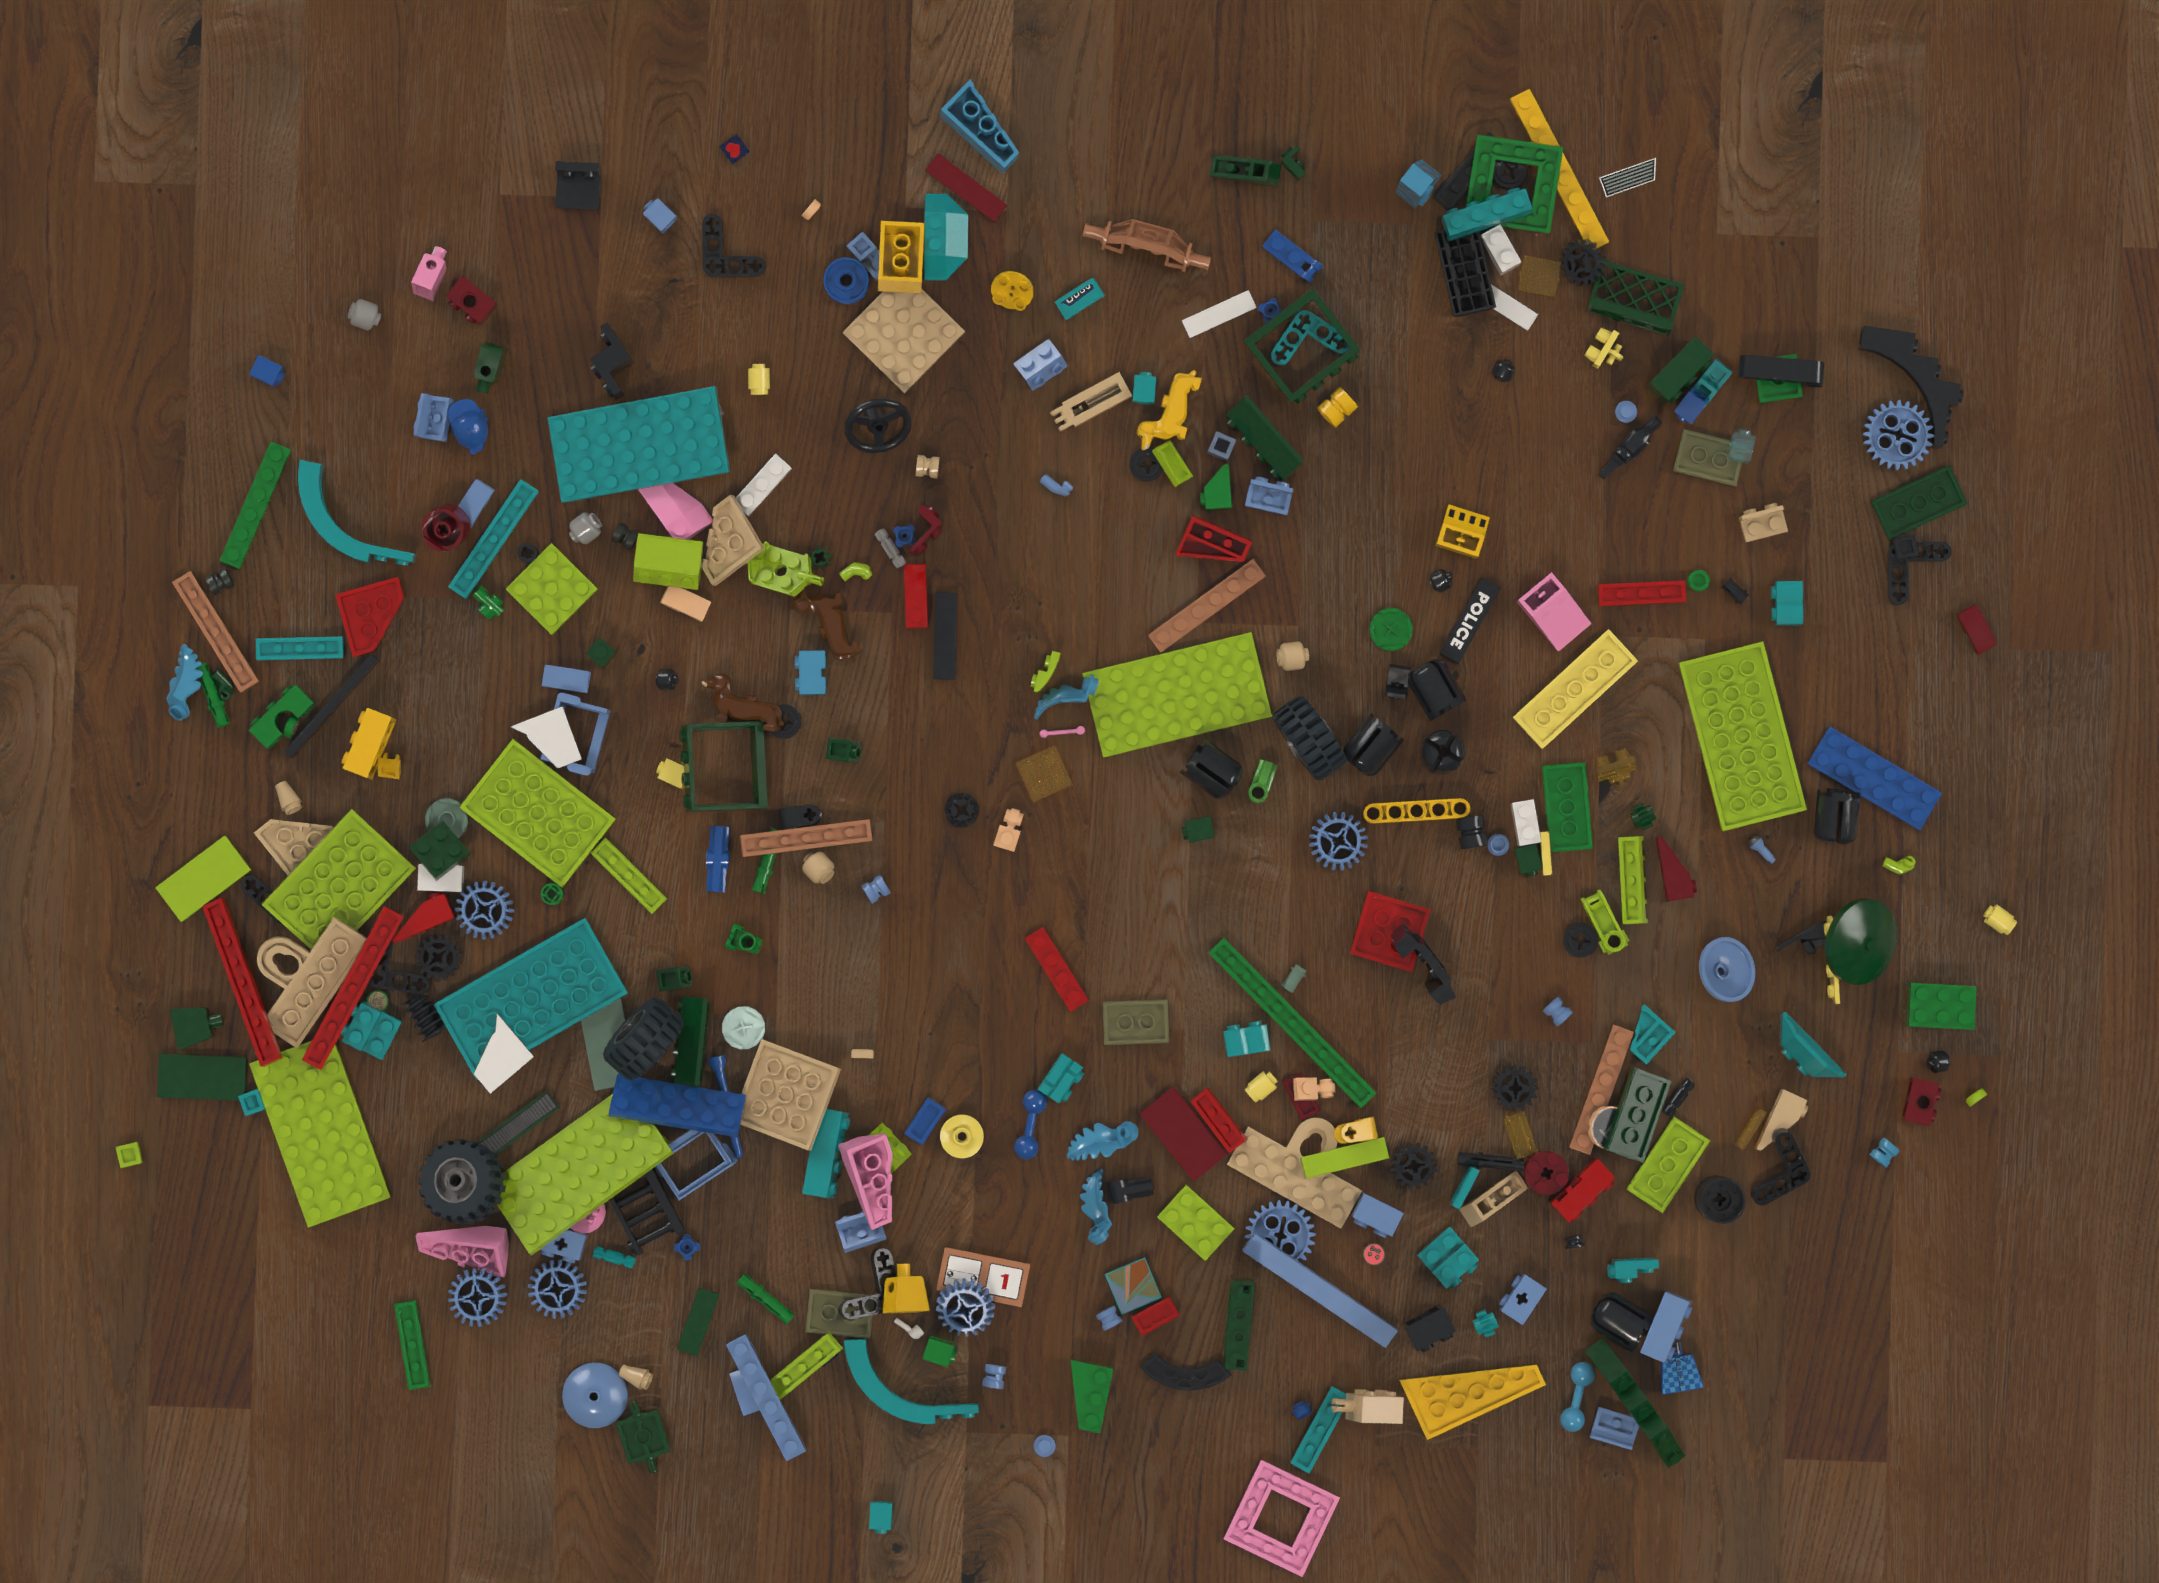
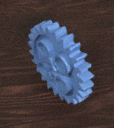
M1901 400L1896 402V406H1894L1892 401H1889L1888 408L1881 404V412L1874 409L1873 414L1875 417H1867L1871 424H1864L1863 426L1868 429V432L1862 434V436L1868 437V440L1863 445H1870L1866 453L1873 452L1874 455L1871 460L1879 458L1878 465L1880 466L1885 462L1886 469H1890L1894 465L1895 471H1898L1900 465H1902L1903 469L1907 470L1908 463L1914 467L1916 466L1915 459L1921 462L1923 461L1921 454L1927 455L1929 453L1925 447L1932 446V443L1927 441L1934 437V435L1928 433L1933 426H1926V422L1930 418H1922L1924 410L1919 413L1916 412L1918 405L1909 408V401L1904 406H1902ZM1891 416L1895 419V427L1886 425V417ZM1907 423L1915 424L1917 429L1914 434L1907 431ZM1882 428L1891 433H1895L1899 430L1901 436L1915 438L1916 442H1912L1906 438H1900L1897 441L1895 435L1882 433L1879 431V429ZM1881 437H1886L1889 440L1890 445L1888 448L1880 446L1879 440ZM1902 443L1910 446L1909 454L1901 452L1900 446Z
M1278 1200L1277 1206H1274L1269 1201V1208L1266 1209L1261 1205V1213L1254 1211L1257 1217L1256 1219L1249 1218V1221L1253 1224L1252 1226L1245 1227L1251 1231V1234L1245 1235V1238L1250 1239L1256 1232L1263 1238H1271L1276 1246L1277 1237L1274 1236V1233L1279 1232L1282 1217L1285 1216L1286 1222L1283 1233L1286 1235V1238L1281 1239L1279 1248L1282 1250L1283 1245L1290 1242L1294 1245V1251L1289 1255L1297 1261L1299 1258L1306 1260L1304 1253L1312 1252L1308 1245H1315V1242L1311 1241L1310 1237L1316 1234L1309 1232V1229L1313 1228L1314 1224H1307L1311 1217L1302 1216L1305 1212L1304 1209L1297 1212V1204L1290 1208L1289 1201H1286L1285 1205L1282 1206L1281 1201ZM1274 1216L1278 1219V1225L1275 1228H1268L1266 1226L1268 1217ZM1291 1221H1296L1299 1224V1230L1296 1233H1290L1287 1230V1225Z

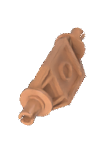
M1134 219L1112 225V221H1109L1105 228L1086 223L1082 237L1101 241V250L1103 251L1108 249L1123 254L1126 244L1133 249H1145L1155 255H1167L1164 266L1182 269L1184 273L1189 265L1208 271L1211 261L1210 256L1193 253V250H1191L1193 243H1189L1188 246L1174 230Z

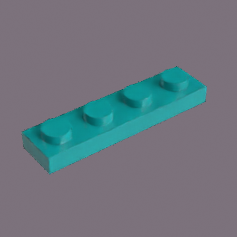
M343 636L256 638L257 661L344 659Z
M1333 1386L1330 1387L1290 1461L1291 1464L1307 1473L1311 1472L1342 1412L1332 1411L1331 1406L1340 1405L1331 1404L1333 1398L1346 1399V1393Z

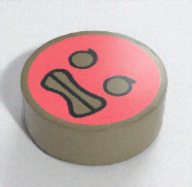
M1371 1243L1364 1248L1363 1258L1370 1265H1378L1384 1260L1385 1251L1379 1244Z

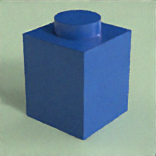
M258 355L249 375L276 388L277 384L280 385L283 382L286 373H284L285 368Z
M1691 387L1674 412L1677 413L1676 416L1681 421L1692 424L1708 403L1709 398L1694 387Z

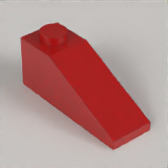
M904 564L906 629H928L926 564Z
M438 891L427 896L429 900L422 903L394 936L393 942L399 943L455 919L456 916L447 894H440Z

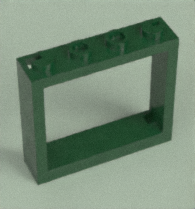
M1313 288L1244 340L1246 347L1290 404L1294 402L1299 404L1306 399L1308 391L1311 389L1314 391L1318 390L1325 384L1323 382L1325 378L1329 375L1331 378L1342 371L1340 367L1346 362L1349 365L1359 358L1358 353L1360 352L1359 347ZM1314 301L1349 346L1350 350L1292 394L1256 347V344Z
M763 721L682 725V729L679 731L680 742H683L680 760L681 764H684V773H682L681 781L682 785L685 786L683 806L686 808V812L768 808ZM750 729L754 802L695 805L692 732Z
M1230 1277L1223 1366L1225 1369L1247 1371L1255 1285L1253 1279Z

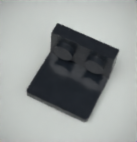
M556 161V208L599 210L600 164Z

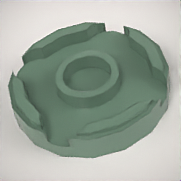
M451 798L439 799L428 808L425 815V825L428 831H430L441 821H444L457 838H460L467 830L469 815L459 808L462 805L459 801Z

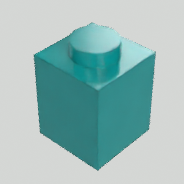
M1139 372V375H1135L1132 403L1154 405L1156 377L1152 376V373Z
M870 1502L869 1529H874V1533L886 1534L887 1530H891L893 1502Z

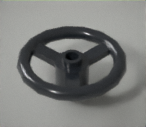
M889 398L870 399L859 404L849 413L845 421L844 434L849 444L859 451L867 453L886 452L896 448L907 438L912 426V417L907 407L897 400ZM883 406L894 408L895 410L886 413ZM902 417L903 427L900 433L892 440L883 443V432L887 430L888 422ZM853 424L867 425L869 432L874 434V445L859 441L853 433Z

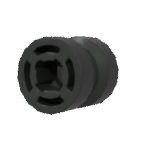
M621 522L615 530L611 541L616 544L620 543L625 549L631 551L637 542L638 533L640 532L630 530L628 525Z
M226 567L220 569L218 574L206 576L207 583L214 596L221 594L225 588L231 589L235 587Z

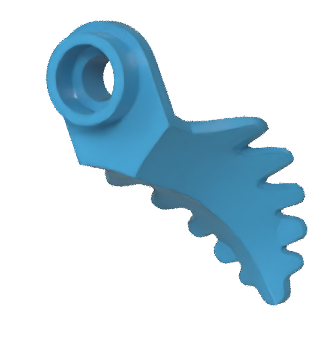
M182 644L180 647L179 655L181 657L178 658L180 666L175 667L176 677H173L169 682L170 693L166 698L170 707V715L179 721L190 715L186 699L200 689L201 683L196 681V679L203 675L202 671L196 669L201 666L200 661H195L198 658L197 654H192L193 650L188 648L186 644Z
M1090 674L1089 678L1085 677L1081 690L1069 685H1061L1059 690L1051 688L1050 694H1043V699L1038 701L1034 719H1038L1048 707L1059 703L1086 702L1089 694H1095L1099 679L1094 678L1092 674Z
M1130 1121L1123 1122L1116 1129H1111L1101 1123L1094 1124V1131L1089 1128H1083L1084 1137L1080 1134L1075 1135L1077 1141L1071 1140L1067 1158L1072 1161L1076 1158V1161H1079L1082 1156V1160H1086L1090 1154L1091 1158L1095 1159L1099 1153H1102L1104 1157H1110L1116 1149H1123L1137 1139L1138 1128Z
M1102 1168L1091 1174L1092 1177L1086 1179L1088 1184L1082 1185L1086 1193L1080 1194L1081 1200L1085 1202L1081 1206L1082 1211L1095 1223V1226L1090 1229L1088 1240L1095 1245L1103 1243L1108 1238L1109 1233L1107 1231L1112 1225L1108 1217V1206L1102 1201L1103 1191L1100 1190L1102 1185L1100 1181L1103 1173Z

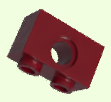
M463 276L446 295L450 299L448 304L457 311L461 308L467 314L464 317L474 325L476 322L482 325L498 306L496 302ZM474 297L476 298V304L471 308L466 307V299Z
M1910 1078L1901 1120L1930 1126L1931 1122L1934 1123L1937 1110L1934 1109L1935 1101H1939L1941 1096L1939 1083ZM1924 1096L1927 1098L1928 1103L1925 1108L1921 1109L1917 1104V1100L1919 1097Z

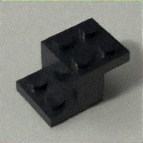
M606 322L600 326L603 330L600 335L608 348L590 359L593 363L590 368L598 379H604L605 382L602 386L610 397L615 396L618 400L624 396V393L613 377L634 364V361L611 326Z

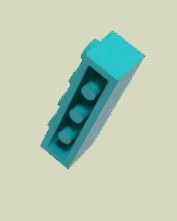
M1514 188L1507 191V195L1499 197V194L1488 197L1487 201L1482 203L1478 201L1471 202L1466 205V208L1458 210V208L1450 209L1445 212L1446 215H1443L1442 223L1448 241L1530 215L1533 208L1526 188L1522 190Z
M826 1109L812 1150L809 1153L802 1194L833 1199L834 1195H836L838 1191L837 1176L842 1169L841 1152L838 1145L846 1142L844 1137L850 1125L849 1113Z

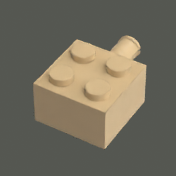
M1354 1389V1393L1346 1394V1399L1333 1398L1331 1404L1340 1406H1331L1333 1412H1346L1345 1419L1351 1421L1403 1424L1404 1397L1396 1396V1392L1388 1390L1368 1391L1365 1389Z

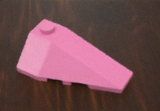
M674 483L638 489L672 538L690 540L713 523L712 517L702 503Z
M886 1134L856 1137L839 1144L844 1165L870 1229L873 1230L892 1222V1151Z
M478 1226L416 1234L419 1252L442 1260L452 1259L458 1262V1266L465 1267V1265L477 1268L478 1273H480L482 1268H485V1275L492 1271L494 1272L493 1276L505 1277L509 1251V1239L506 1228Z

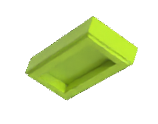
M1170 440L1152 450L1174 487L1193 477Z

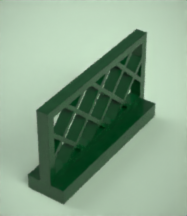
M1602 260V263L1607 265L1606 268L1612 269L1616 276L1606 281L1604 276H1597L1598 282H1595L1586 312L1669 336L1673 328L1684 284ZM1627 274L1633 275L1637 283L1627 287L1622 277ZM1618 279L1623 290L1614 294L1608 284ZM1648 280L1654 282L1657 287L1656 290L1647 293L1642 284ZM1639 285L1644 296L1634 300L1629 290ZM1604 286L1610 294L1605 299L1595 297L1597 290ZM1667 287L1678 289L1677 295L1669 300L1663 291ZM1626 292L1631 303L1621 305L1616 297ZM1660 292L1665 302L1655 307L1650 296ZM1647 299L1652 309L1646 312L1641 311L1636 303ZM1667 305L1671 311L1670 319L1661 317L1658 309Z

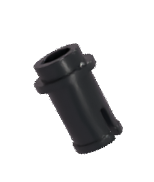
M1731 578L1721 587V589L1736 600L1735 603L1738 602L1740 605L1749 596L1746 593L1747 590L1745 589L1744 591Z

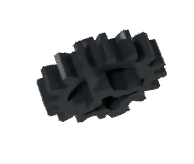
M1581 239L1575 240V244L1573 242L1568 243L1569 249L1562 250L1565 257L1559 258L1560 261L1564 262L1560 269H1565L1566 271L1563 277L1570 276L1569 283L1576 281L1577 286H1582L1583 283L1585 286L1591 285V281L1593 283L1598 282L1597 276L1604 275L1601 268L1607 267L1606 264L1602 263L1606 256L1600 255L1603 248L1596 249L1597 242L1590 244L1589 239H1584L1583 242ZM1579 248H1584V249H1585V250L1582 251L1581 253H1580V252H1576V250L1579 249ZM1585 272L1590 273V275L1587 277L1581 276Z
M439 934L437 939L430 935L429 942L423 939L424 946H417V949L421 952L415 955V958L420 959V962H417L415 965L422 966L420 974L427 972V979L434 976L435 981H439L440 976L445 981L448 980L447 974L455 976L454 968H461L457 965V961H463V958L458 957L462 950L455 949L458 943H450L451 937L449 936L443 940L442 934ZM442 943L446 946L442 949H437L433 944ZM427 950V952L429 953V960L425 963L424 957L425 952ZM435 953H437V954H442V953H444L443 956H442V960H443L442 963H441V962H435V963H433L434 960L436 959V956L434 955ZM451 953L453 954L452 964L448 962ZM438 966L441 967L444 970V972L437 973L432 971V969Z
M1513 1065L1512 1070L1505 1066L1504 1073L1501 1071L1497 1072L1500 1076L1499 1079H1492L1496 1083V1086L1491 1087L1492 1090H1496V1094L1492 1097L1500 1099L1497 1103L1498 1106L1503 1103L1505 1104L1504 1110H1508L1510 1106L1513 1112H1516L1519 1106L1522 1110H1525L1524 1104L1527 1103L1531 1106L1532 1102L1530 1099L1537 1098L1533 1094V1091L1539 1090V1087L1533 1085L1537 1078L1531 1079L1530 1076L1533 1072L1525 1073L1524 1066L1520 1070H1517L1516 1065ZM1511 1074L1510 1080L1506 1084H1501L1503 1079ZM1519 1074L1526 1078L1528 1084H1523L1519 1080ZM1513 1082L1520 1086V1090L1516 1091L1515 1095H1513V1091L1509 1090V1086H1513ZM1501 1092H1506L1510 1096L1511 1102L1505 1100ZM1524 1092H1529L1527 1097L1519 1102V1097Z
M1408 1143L1407 1149L1400 1146L1401 1153L1394 1152L1397 1159L1390 1161V1163L1395 1165V1168L1390 1169L1391 1172L1397 1173L1394 1180L1401 1179V1186L1408 1183V1189L1410 1190L1413 1185L1420 1189L1421 1183L1428 1186L1427 1179L1434 1180L1431 1173L1437 1172V1169L1433 1168V1164L1438 1162L1431 1159L1434 1153H1427V1146L1420 1149V1143H1416L1415 1147ZM1415 1151L1422 1153L1426 1160L1417 1158ZM1407 1153L1408 1159L1404 1164H1400L1401 1158ZM1412 1160H1414L1415 1163H1424V1165H1420V1167L1416 1168V1172H1413L1412 1169H1404V1167H1408V1165H1411ZM1428 1167L1426 1175L1421 1178L1420 1173L1424 1168ZM1408 1172L1411 1174L1413 1181L1406 1179L1401 1173Z

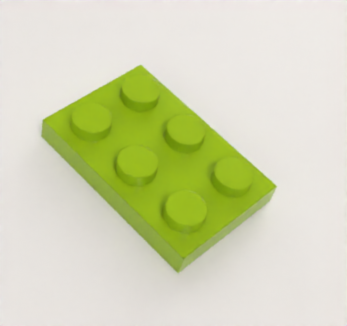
M1187 1185L1181 1189L1157 1216L1205 1261L1234 1230L1224 1218Z

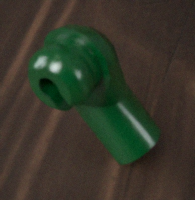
M217 668L211 674V677L218 682V693L221 700L228 701L233 694V682Z

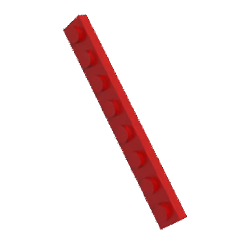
M219 898L202 907L261 1067H266L283 1059L225 898Z
M386 906L383 907L305 1052L302 1061L322 1070L401 923L403 915Z

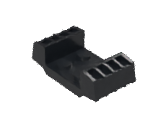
M1402 923L1391 934V938L1401 958L1403 959L1415 950V954L1422 963L1427 962L1425 965L1433 978L1425 983L1429 995L1438 1004L1441 1005L1456 998L1449 984L1450 977L1443 964L1421 935L1413 933Z

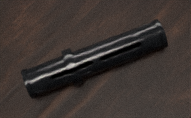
M1459 1151L1457 1165L1475 1166L1477 1169L1484 1167L1523 1172L1524 1158L1484 1155L1483 1152L1475 1154Z

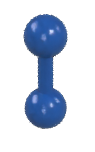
M1030 1090L1023 1097V1106L1028 1112L1025 1133L1015 1141L1014 1151L1019 1158L1024 1160L1033 1158L1038 1152V1143L1033 1137L1037 1114L1044 1111L1047 1106V1098L1039 1090Z

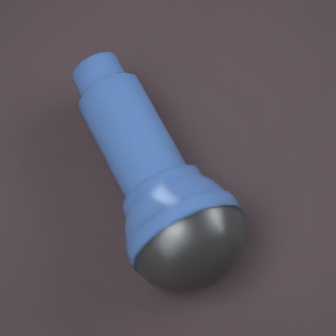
M1755 835L1749 839L1748 845L1751 849L1758 851L1771 864L1776 860L1774 855L1764 846L1760 836Z

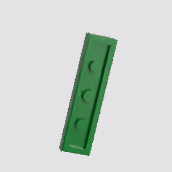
M417 1301L395 1303L394 1307L408 1390L430 1387Z

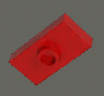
M1170 1296L1131 1318L1139 1333L1143 1336L1180 1315Z

